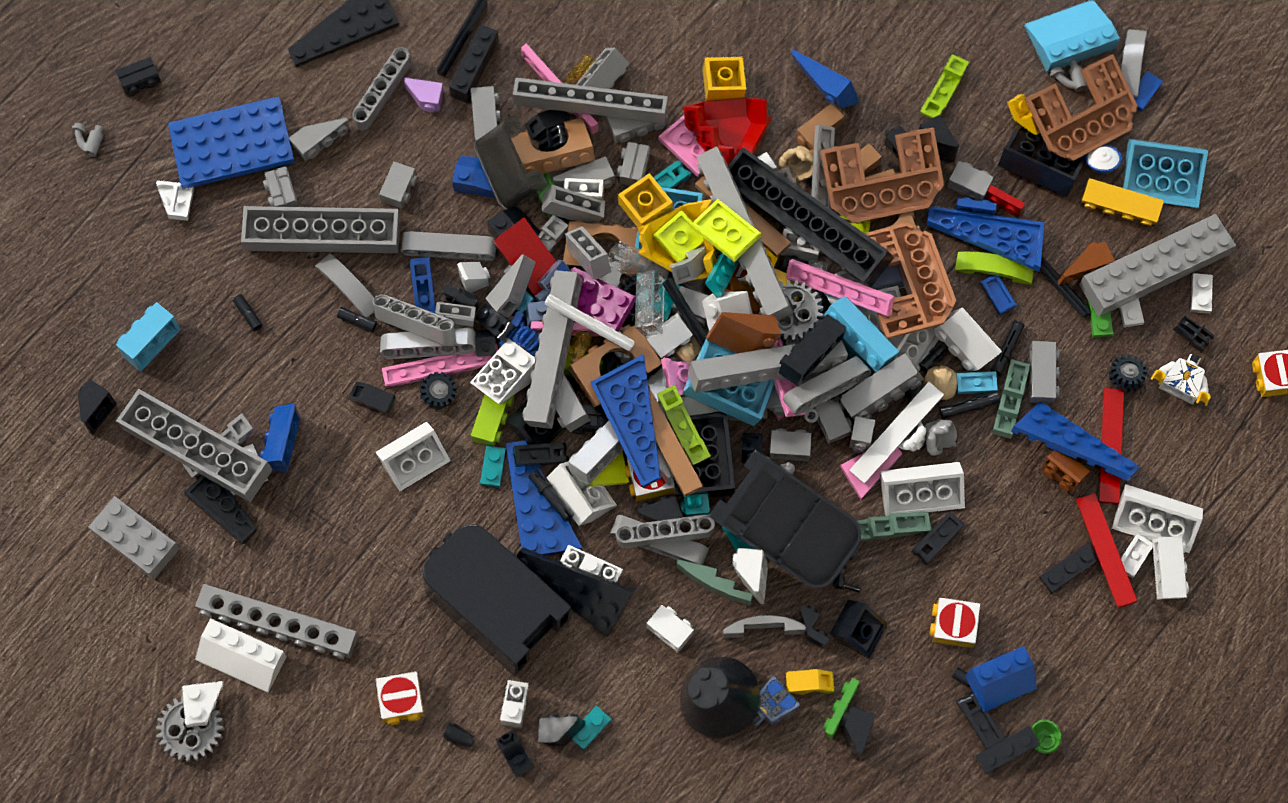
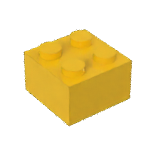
M743 57L705 58L703 79L706 101L744 98L746 83Z
M650 173L618 194L619 205L637 227L673 210L672 200Z

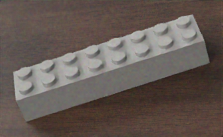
M244 206L241 243L244 251L399 253L400 214L398 209Z
M1214 214L1085 275L1079 286L1098 317L1230 255L1236 245L1218 216Z
M140 389L136 391L116 420L124 431L249 502L253 500L273 470L266 460Z

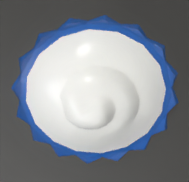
M1105 144L1092 150L1085 156L1086 163L1090 169L1098 174L1113 172L1121 165L1122 160L1121 153L1118 152L1117 148Z

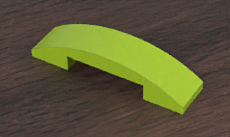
M952 54L930 97L927 98L920 114L930 119L938 115L941 116L968 67V61Z
M958 252L955 271L968 274L979 272L1012 278V282L1028 285L1032 284L1034 269L1000 255L983 252Z
M673 385L657 393L667 419L691 464L694 465L710 457L676 386Z

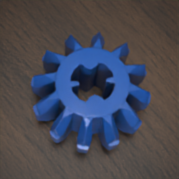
M522 326L512 337L513 342L535 357V353L539 349V334L528 326Z

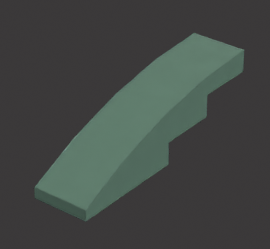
M1011 359L992 434L1009 439L1012 438L1013 432L1011 430L1016 423L1030 364Z
M928 512L894 513L889 516L857 520L861 529L860 541L888 539L931 531Z
M678 559L677 569L697 584L731 601L748 606L751 605L753 594L735 590V581L716 577V568Z

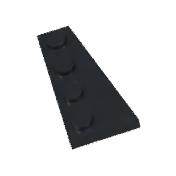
M202 475L184 492L188 499L240 544L243 545L257 532L256 527L244 510L241 509L233 494Z

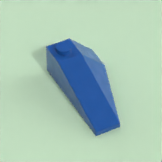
M794 49L791 51L795 63L821 92L829 104L837 105L841 108L858 104L859 99L851 80Z
M461 155L455 166L452 180L454 191L529 203L532 184L480 158Z

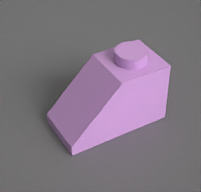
M405 78L406 90L421 109L427 112H440L444 93L442 83Z

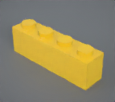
M1090 178L1087 181L1081 203L1085 204L1084 207L1095 210L1100 208L1103 209L1105 214L1114 215V213L1122 215L1121 218L1133 221L1134 218L1140 220V223L1146 226H1152V224L1155 225L1158 222L1164 200Z

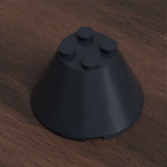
M714 657L699 663L687 675L680 694L681 710L688 724L700 734L710 738H725L742 732L754 720L761 700L759 685L754 673L744 663L730 657Z

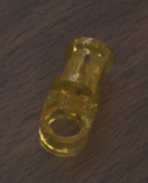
M584 54L581 62L575 65L566 75L565 84H569L568 81L572 78L579 81L595 62L594 58Z
M579 331L575 334V342L568 350V354L572 358L579 359L583 355L588 354L587 351L590 349L592 340L591 334L587 331Z

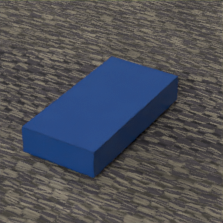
M1148 71L1140 80L1138 98L1134 97L1137 109L1141 112L1163 82Z
M992 275L980 282L982 289L999 316L1016 308L1017 304L999 276Z

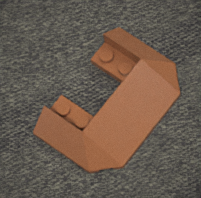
M1113 54L1081 70L1096 102L1095 105L1071 117L1056 83L1025 98L1050 152L1073 161L1132 129L1133 123L1131 121L1133 113H1136L1137 104Z
M934 128L913 130L895 135L901 172L865 179L859 143L820 150L830 207L853 223L929 208L937 193L944 186Z
M907 222L864 233L887 249L894 257L887 267L897 265L907 292L906 296L894 298L890 316L876 312L880 322V332L886 339L943 325L956 304V298L932 234L926 231L922 232Z

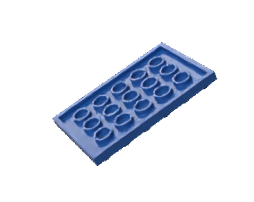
M279 97L168 123L182 190L295 163Z

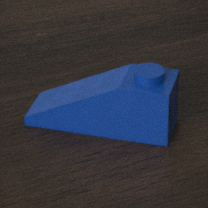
M430 257L411 259L410 267L415 306L435 313L436 307Z

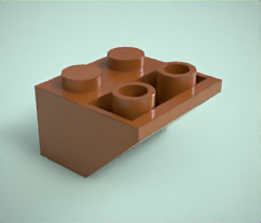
M1055 450L1047 456L1041 468L1046 477L1054 479L1059 483V487L1063 491H1069L1071 494L1074 493L1090 473L1076 459Z

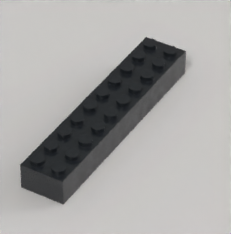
M744 147L728 165L743 198L865 286L871 288L894 259L891 253Z

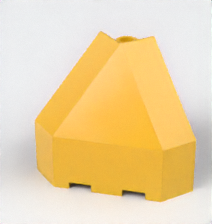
M712 199L684 204L637 227L640 234L639 240L642 245L639 254L671 271L670 265L676 262L652 237L653 234L681 210L694 222L713 204ZM703 238L704 243L699 247H705L706 255L703 259L705 270L693 280L708 278L717 261L716 250L718 249L705 238Z

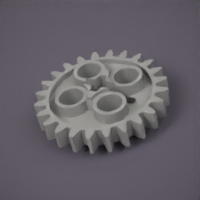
M787 280V285L780 281L798 326L794 325L791 314L778 320L777 323L781 332L778 340L784 337V342L786 343L788 338H791L792 342L795 343V339L798 337L802 341L803 335L808 330H813L818 319H823V314L820 313L823 311V306H820L822 300L816 299L818 292L812 293V286L807 289L805 288V282L798 286V280L794 282V285H791L790 280ZM794 297L802 298L800 302H794L792 299ZM801 314H806L809 316L805 320L799 318ZM784 320L790 322L788 326H782L780 323Z
M183 696L181 697V702L174 699V706L167 704L168 712L161 711L164 718L157 719L162 723V725L156 726L157 730L162 731L156 735L158 739H163L159 744L166 746L164 749L166 753L171 751L170 756L172 758L178 754L179 761H182L184 756L187 762H190L192 757L199 761V755L207 758L206 751L208 750L213 753L212 745L219 746L216 739L223 738L218 733L224 730L223 726L219 725L224 722L223 719L217 718L221 714L220 711H214L216 706L214 707L207 728L200 729V726H193V731L187 730L185 719H183V713L185 712ZM174 728H180L178 736H171ZM184 738V742L182 744H179V742ZM197 738V744L190 747L188 745L190 739Z

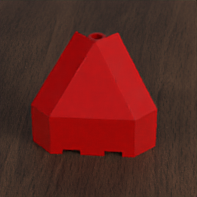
M757 97L701 101L684 106V119L687 129L694 132L697 136L696 141L704 151L718 147L727 165L731 163L742 147L754 154L773 117L768 116L767 99H759Z

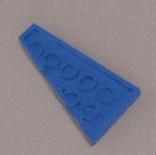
M929 206L927 226L1038 272L1040 271L1044 222Z
M641 355L590 383L644 488L660 480L661 472L645 356Z
M1039 402L1011 430L1015 434L1021 432L1028 435V439L1034 442L1036 439L1045 442L1048 448L1077 459V457H1081L1087 460L1086 464L1094 466V464L1104 467L1106 472L1127 481L1140 468L1132 460L1125 458L1115 449L1110 448L1097 437H1093L1084 431L1083 428L1075 425L1065 416L1058 414L1042 402Z
M526 441L506 443L521 549L526 548L544 556L565 553L568 545L582 550V546L569 522L563 521L546 498L538 493V489L532 481L528 479L530 473L533 472L535 474L534 470H539L540 474L544 477L540 467H515L513 447L515 445H528Z

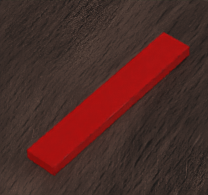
M1104 388L1101 442L1121 454L1124 392L1118 389ZM1100 466L1098 502L1118 505L1120 500V477L1106 472L1104 467Z
M1096 494L1076 499L1077 506L1117 609L1137 603L1136 596Z

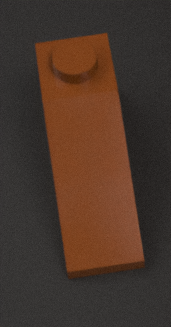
M1093 242L1089 244L1087 249L1057 281L1058 285L1083 278L1085 275L1114 262L1115 260L1106 242Z

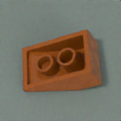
M722 312L707 334L706 339L739 354L772 348L780 337L781 332L775 315Z

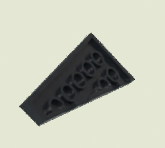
M348 0L288 48V52L295 67H299L399 26V22L389 0Z
M526 548L519 550L516 556L565 600L574 612L607 636L614 629L636 590L631 587H622L619 585L620 583L615 581L603 580L601 576L580 568L568 567L563 565L561 561H552L545 558L544 555Z

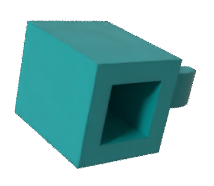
M708 493L684 497V502H680L681 513L685 514V517L709 516Z

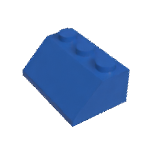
M295 404L277 406L274 409V413H270L269 416L270 429L265 433L264 443H266L265 450L261 451L260 458L266 460L271 468L276 471L288 473L301 418Z
M1024 646L976 666L965 675L983 712L1037 689L1034 664Z

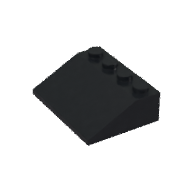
M1018 123L1003 150L997 166L1068 197L1086 161V154L1071 161L1048 150L1041 133L1034 135Z
M714 413L690 416L710 454V457L692 465L703 485V489L690 495L707 493L708 497L734 495L735 482L727 414ZM674 478L675 495L684 496Z

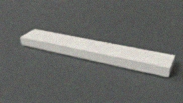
M928 382L849 471L865 484L941 400L944 394Z

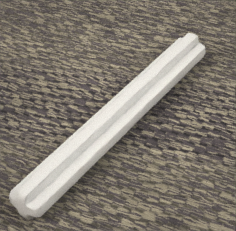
M548 295L544 304L620 347L628 351L632 349L635 341L553 295Z

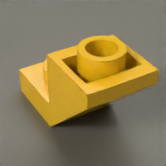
M1024 94L1017 95L1007 102L1013 119L1034 135L1040 133L1025 101Z
M819 669L786 672L787 691L789 693L804 695L813 691L827 694L834 692L833 672Z

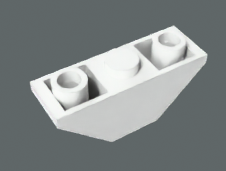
M568 545L560 560L563 562V565L568 567L574 566L591 572L609 582H617L623 569L570 545Z

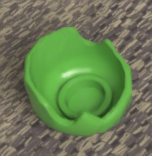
M1041 720L1035 723L1032 730L1041 745L1034 749L1042 754H1051L1058 750L1062 742V735L1058 726L1050 720Z

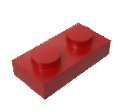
M992 185L985 197L988 201L996 203V206L1005 209L1007 213L1017 215L1018 217L1025 205L1024 202Z

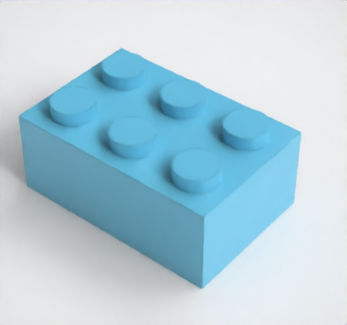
M156 302L153 306L146 309L145 315L140 320H136L126 334L120 336L116 346L123 358L141 372L181 329L174 316Z

